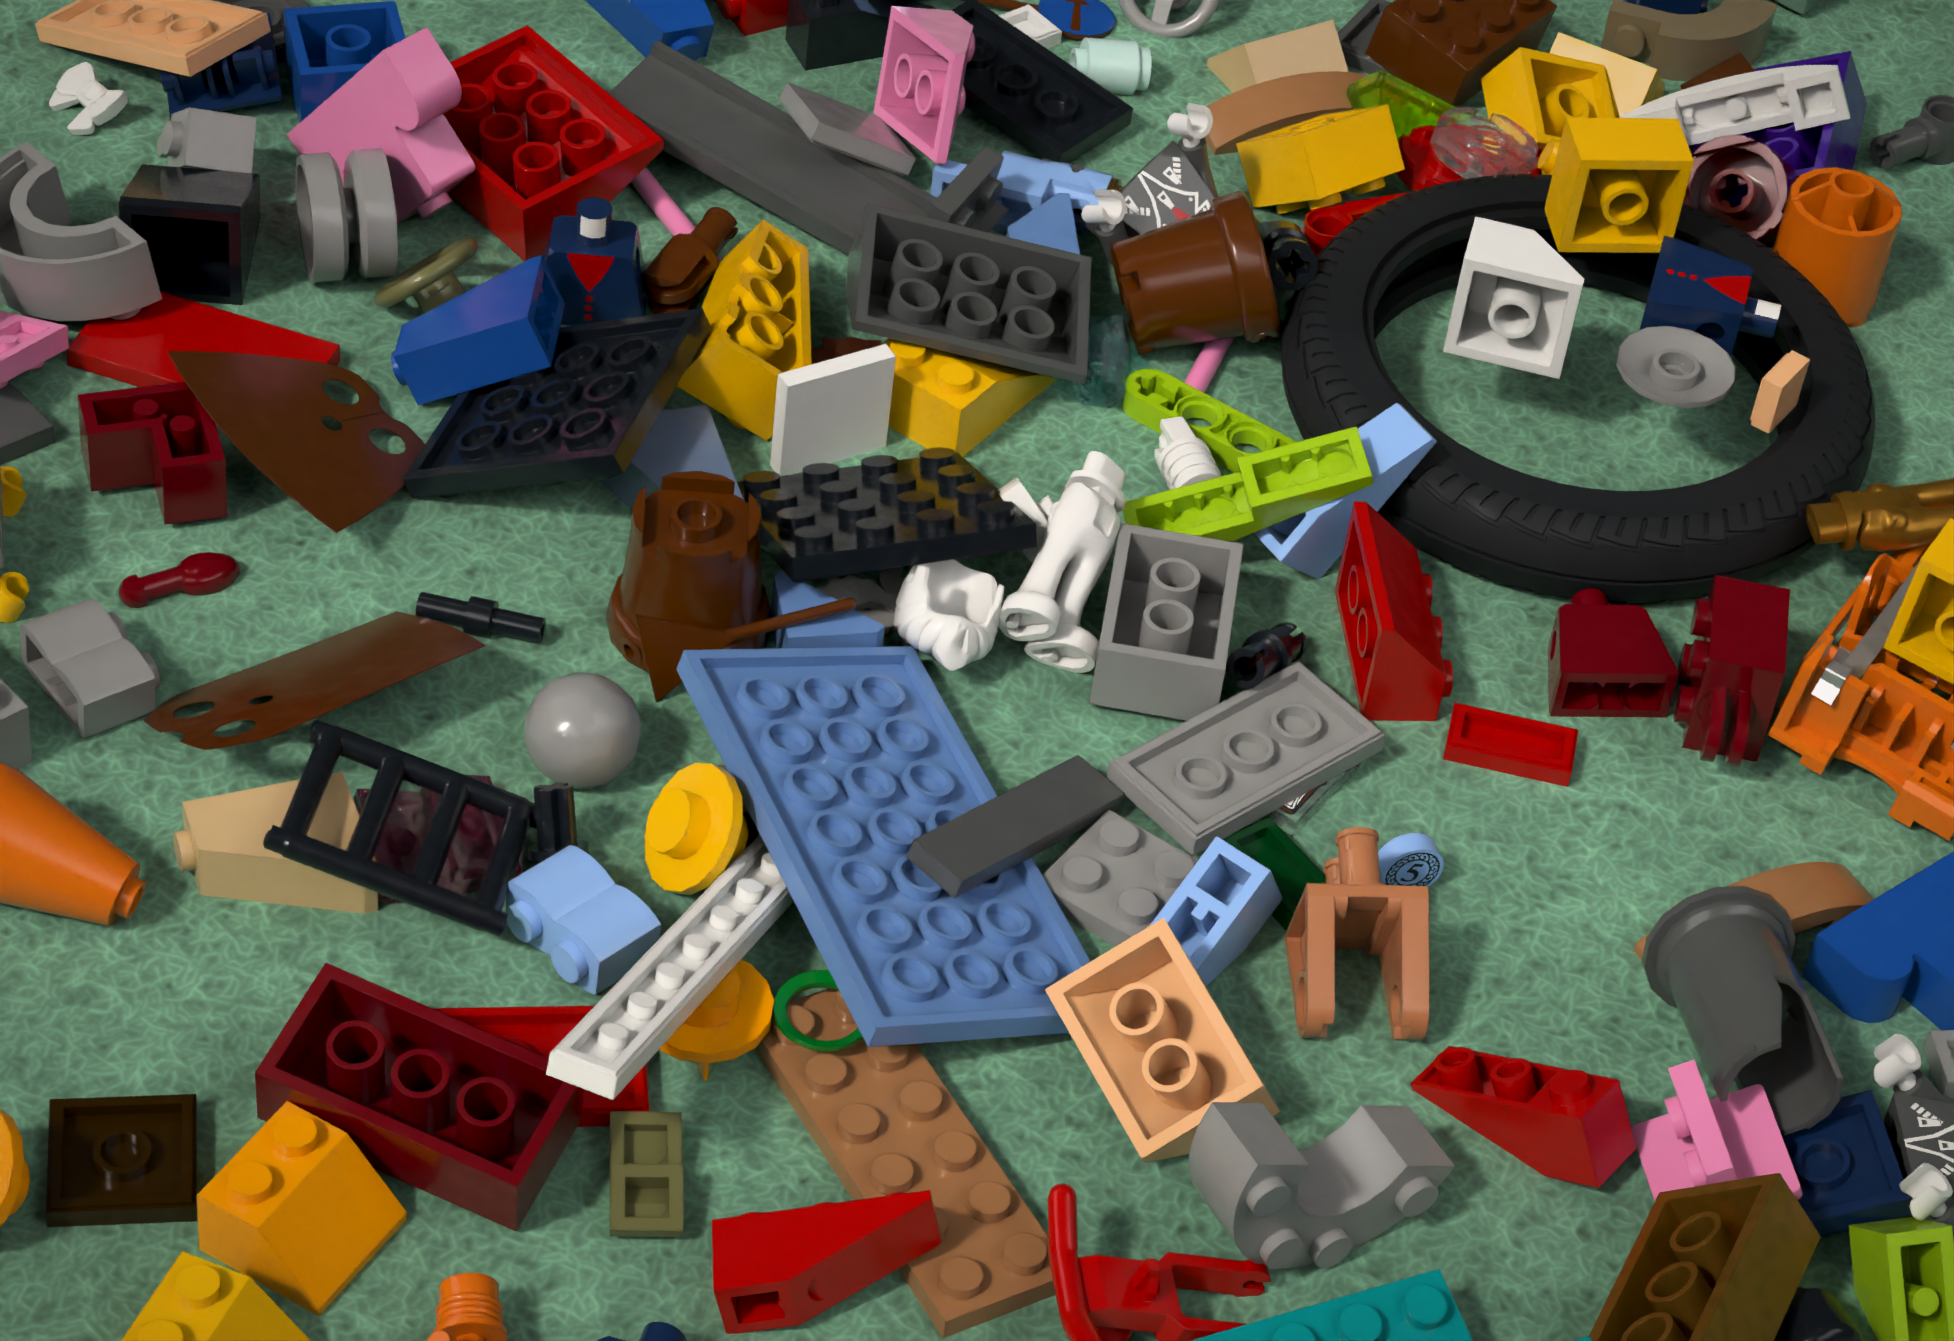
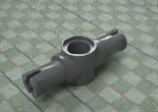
M1948 95L1930 96L1924 101L1920 116L1910 119L1899 130L1873 138L1870 144V153L1876 164L1882 162L1881 167L1883 169L1893 168L1913 158L1933 165H1946L1954 162V97Z

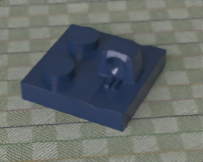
M1872 1090L1844 1096L1829 1116L1812 1128H1805L1785 1136L1782 1135L1803 1192L1798 1202L1821 1237L1848 1231L1849 1225L1898 1219L1912 1215L1909 1208L1910 1196L1900 1189L1899 1184L1904 1179Z

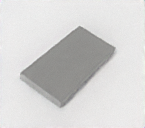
M1298 661L1264 679L1262 683L1254 688L1243 690L1109 762L1107 779L1123 791L1126 797L1194 856L1207 849L1216 836L1223 840L1379 753L1383 749L1385 734Z

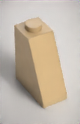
M343 771L332 773L307 836L346 850L359 819V814ZM300 779L182 802L183 830L173 832L174 850L180 871L192 870L200 895L363 914L378 911V892L290 860L281 854L264 848L263 840L266 833L271 830L273 825L281 826Z

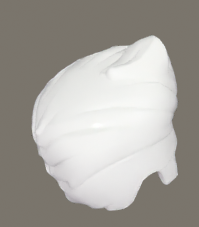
M954 559L913 565L902 583L896 600L897 606L895 608L893 626L898 629V634L903 639H906L915 649H919L920 652L927 655L931 654L942 667L949 671H955L971 662L982 659L992 649L998 632L997 628L1000 624L999 614L1003 606L1005 586L999 584L997 587L994 576L965 567Z

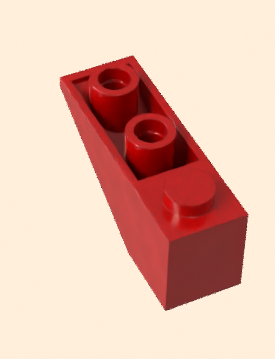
M1448 1046L1410 1083L1413 1091L1546 1177L1599 1188L1636 1150L1618 1079L1588 1074L1581 1070H1568L1533 1063L1522 1058H1508L1473 1051L1466 1047Z
M931 1190L912 1193L896 1192L883 1197L839 1203L823 1202L809 1207L765 1213L749 1212L736 1217L712 1220L713 1289L726 1334H739L801 1325L941 1244V1234Z

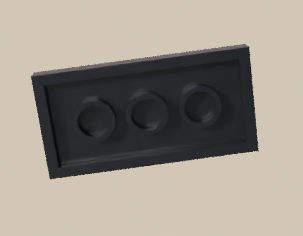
M968 0L952 10L973 25L972 32L975 37L974 54L972 59L967 62L963 82L966 96L965 106L1040 159L1045 158L1055 162L1070 164L1130 125L1133 107L978 1Z

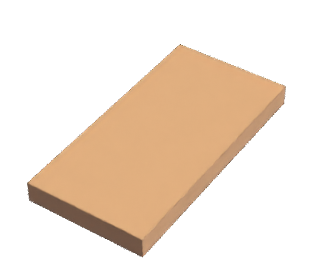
M76 0L35 23L40 42L189 77L271 32L267 13L212 0Z

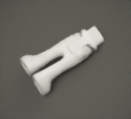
M1089 452L1082 470L1072 472L1060 500L1055 502L1050 508L1049 525L1029 572L1018 591L1007 596L999 614L1000 630L1005 636L1013 640L1027 641L1024 648L1027 655L1043 664L1074 673L1089 672L1096 665L1099 641L1091 632L1080 626L1081 615L1091 591L1111 556L1121 522V517L1117 512L1123 510L1126 504V497L1121 491L1126 473L1112 459L1101 452Z

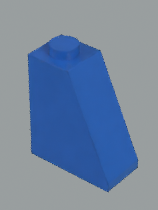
M585 0L645 58L650 54L651 47L657 40L694 61L707 55L715 24L705 0Z
M543 256L530 258L402 325L395 351L391 354L392 368L398 382L402 386L408 385L417 405L551 367L565 303Z

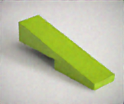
M1356 426L1238 457L1239 472L1126 501L1122 512L1125 524L1232 542L1373 485V478Z

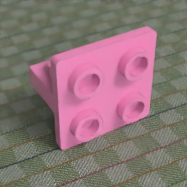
M1695 1059L1668 1068L1677 1093L1676 1096L1664 1099L1668 1114L1635 1124L1631 1128L1654 1201H1656L1659 1192L1774 1173L1781 1174L1797 1200L1802 1197L1803 1192L1762 1085L1755 1084L1731 1092L1728 1095L1727 1101L1720 1102L1718 1097L1709 1100Z

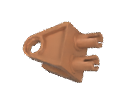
M1352 827L1337 833L1336 846L1338 847V857L1327 860L1324 863L1325 866H1323L1326 884H1306L1285 933L1284 942L1297 1031L1301 1038H1327V1024H1333L1335 949L1364 950L1365 956H1378L1392 1038L1404 1040H1423L1425 1038L1429 1021L1428 886L1384 885L1381 883L1378 854L1379 833L1374 829Z

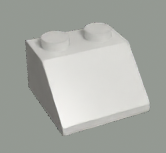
M1475 216L1462 264L1443 352L1560 379L1584 278L1535 230Z

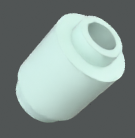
M1085 37L1081 42L1080 48L1072 49L1069 64L1112 94L1133 95L1135 90L1146 91L1148 88L1152 59L1150 49L1139 47L1136 41Z

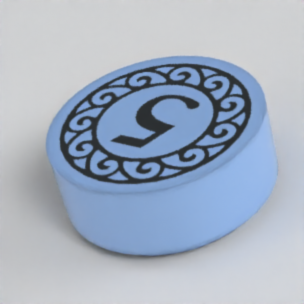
M1408 833L1400 835L1387 842L1378 852L1380 881L1384 885L1429 887L1439 878L1443 871L1444 862L1434 840L1425 834Z

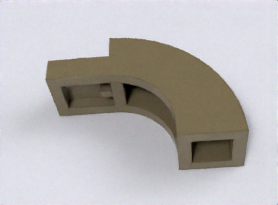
M1613 0L1601 48L1635 61L1650 64V67L1658 70L1661 79L1689 81L1739 53H1742L1750 65L1754 64L1766 47L1777 4L1764 0H1723L1716 8L1704 13L1675 14L1620 0Z

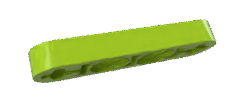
M1157 369L1136 370L1129 374L1125 381L1122 408L1129 417L1160 434L1162 433L1160 429L1161 419L1182 416L1185 420L1201 418L1212 424L1208 427L1187 424L1195 437L1203 440L1208 445L1215 463L1233 473L1239 472L1238 457L1254 454L1238 450L1234 447L1235 445L1250 444L1256 446L1261 451L1297 442Z

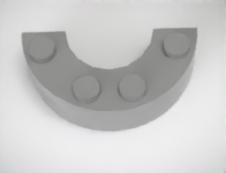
M27 141L0 157L1 302L25 314L27 317L40 320L87 321L108 317L115 320L128 319L138 314L141 308L162 299L146 240L117 216L94 224L69 227L68 225L72 221L56 165Z
M1236 1102L1211 1103L1196 1129L1190 1147L1188 1162L1189 1174L1194 1187L1242 1254L1256 1264L1263 1263L1270 1269L1297 1268L1316 1264L1319 1268H1329L1338 1264L1350 1253L1351 1249L1374 1239L1404 1217L1417 1216L1430 1208L1438 1197L1439 1191L1437 1187L1455 1167L1409 1106L1361 1105L1346 1123L1322 1141L1298 1151L1263 1103Z

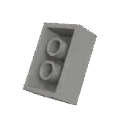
M1120 523L1089 704L1186 721L1219 704L1226 670L1244 544Z

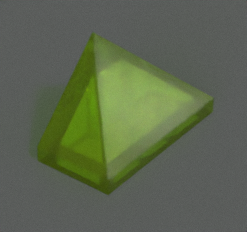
M1382 69L1349 84L1346 95L1353 110L1388 104L1397 141L1403 134L1409 136L1413 128L1421 126L1453 128L1465 122V111Z

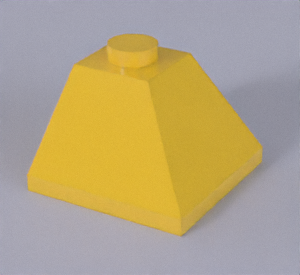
M1519 47L1481 78L1489 125L1533 148L1544 149L1553 138L1559 141L1566 117L1615 118L1605 66L1602 64Z

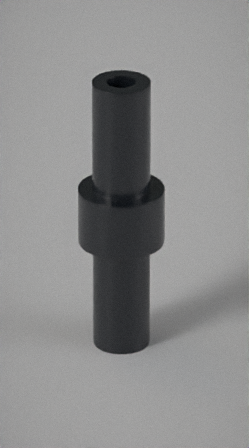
M421 592L416 605V616L463 626L464 633L489 639L492 633L541 643L546 627V618L499 608L498 601L471 596L468 602Z

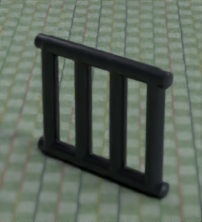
M319 720L315 721L309 732V743L314 744L311 755L281 826L273 825L271 830L266 833L263 840L264 848L281 854L290 860L473 929L485 931L498 937L502 936L508 925V913L502 911L508 893V882L512 880L529 828H537L535 803L525 797L339 726H332ZM339 756L378 770L346 850L307 836ZM403 780L441 794L411 875L372 861ZM466 804L504 818L476 900L437 885Z

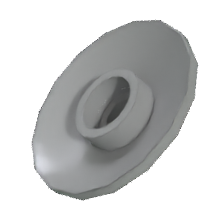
M1672 326L1646 327L1629 334L1618 348L1616 366L1623 380L1638 394L1659 404L1679 408L1706 407L1723 400L1733 388L1735 366L1729 354L1712 339L1692 330Z

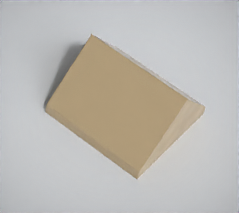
M1334 20L1240 45L1208 58L1206 65L1233 93L1285 76L1312 72H1349Z

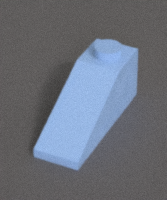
M1216 836L1151 925L1162 918L1166 920L1204 984L1208 986L1244 952L1283 898L1271 870Z

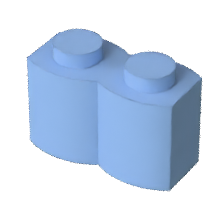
M567 846L508 882L505 912L508 913V926L512 933L520 941L529 942L540 951L550 954L555 970L565 981L569 983L576 982L591 994L596 995L619 981L660 938L661 923L652 910L633 892L623 886L616 885L606 870L591 855L576 846Z

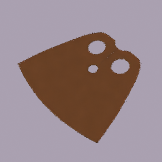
M167 351L196 399L232 443L284 493L336 533L362 519L405 485L403 477L425 445L406 424L393 419L381 408L378 394L364 379L342 367L309 360L255 354ZM338 380L350 385L358 394V402L346 405L332 400L324 392L323 382ZM323 417L334 418L340 422L342 428L339 431L328 429L321 420ZM385 429L395 433L405 443V451L401 454H391L380 450L371 442L369 438L370 431Z

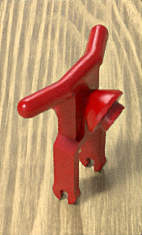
M1065 1183L1053 1186L1049 1192L1048 1257L1061 1324L1070 1341H1127L1134 1330L1154 1332L1155 1338L1159 1341H1191L1246 1324L1186 1317L1181 1312L1176 1288L1248 1297L1261 1295L1265 1292L1263 1282H1271L1267 1265L1263 1263L1256 1264L1250 1260L1240 1261L1173 1252L1166 1253L1159 1261L1151 1258L1136 1260L1102 1255L1078 1257L1076 1192L1070 1185Z

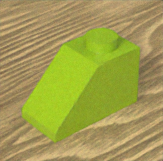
M1914 1217L1849 1225L1854 1290L1877 1341H1954V1240L1952 1225L1927 1219L1920 1221Z

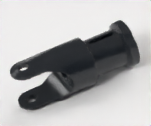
M1256 219L1271 277L1275 285L1286 291H1297L1313 281L1318 271V257L1311 250L1300 227L1288 221L1260 222L1259 219Z

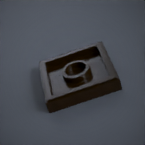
M197 1095L50 1099L46 1196L47 1227L197 1221Z

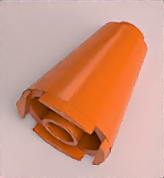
M0 763V903L111 926L118 916L129 919L135 912L146 888V882L138 878L140 863L18 768Z

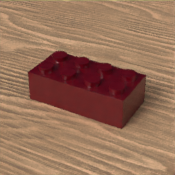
M328 963L324 964L255 1071L257 1118L267 1122L286 1101H289L346 1132L375 1170L514 1231L518 1230L582 1119L583 1089L546 1075L549 1060L546 1057Z

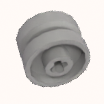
M383 149L352 150L344 165V188L339 167L329 152L299 154L296 159L295 169L297 215L303 259L310 283L341 281L348 270L349 245L354 266L363 279L393 277L396 275L398 263L397 211L390 170Z

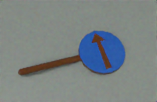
M976 0L985 6L1011 11L1029 4L1062 31V36L1072 39L1083 40L1085 37L1101 39L1109 35L1115 25L1114 13L1105 3L1099 0H1040L1038 5L1015 0Z

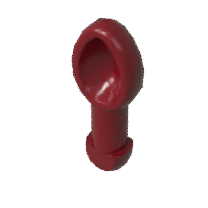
M212 552L198 553L188 556L174 568L138 577L136 574L128 576L120 583L118 593L120 600L130 608H141L147 606V601L179 592L192 596H205L220 592L233 584L240 574L239 562L230 555Z

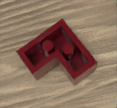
M185 382L78 395L81 453L91 492L154 484L165 525L227 516L226 460L216 424Z

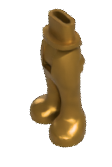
M1954 478L1902 486L1872 483L1865 490L1835 493L1832 495L1831 502L1808 504L1806 507V522L1816 544L1838 543L1843 551L1853 550L1856 541L1863 550L1877 552L1902 550L1930 544L1935 540L1949 519H1954Z

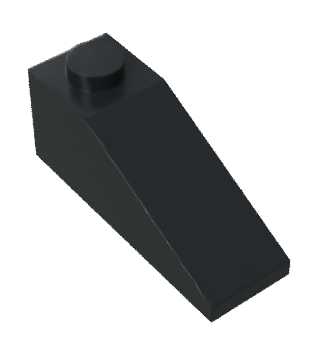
M788 0L785 40L805 71L883 57L891 6L935 8L912 0Z

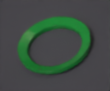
M813 970L795 975L787 980L777 991L773 1006L774 1020L779 1030L797 1045L811 1050L829 1052L847 1049L864 1039L858 1027L846 1037L824 1041L809 1038L799 1033L790 1024L786 1015V1008L794 996L812 988H831L839 991L829 970Z

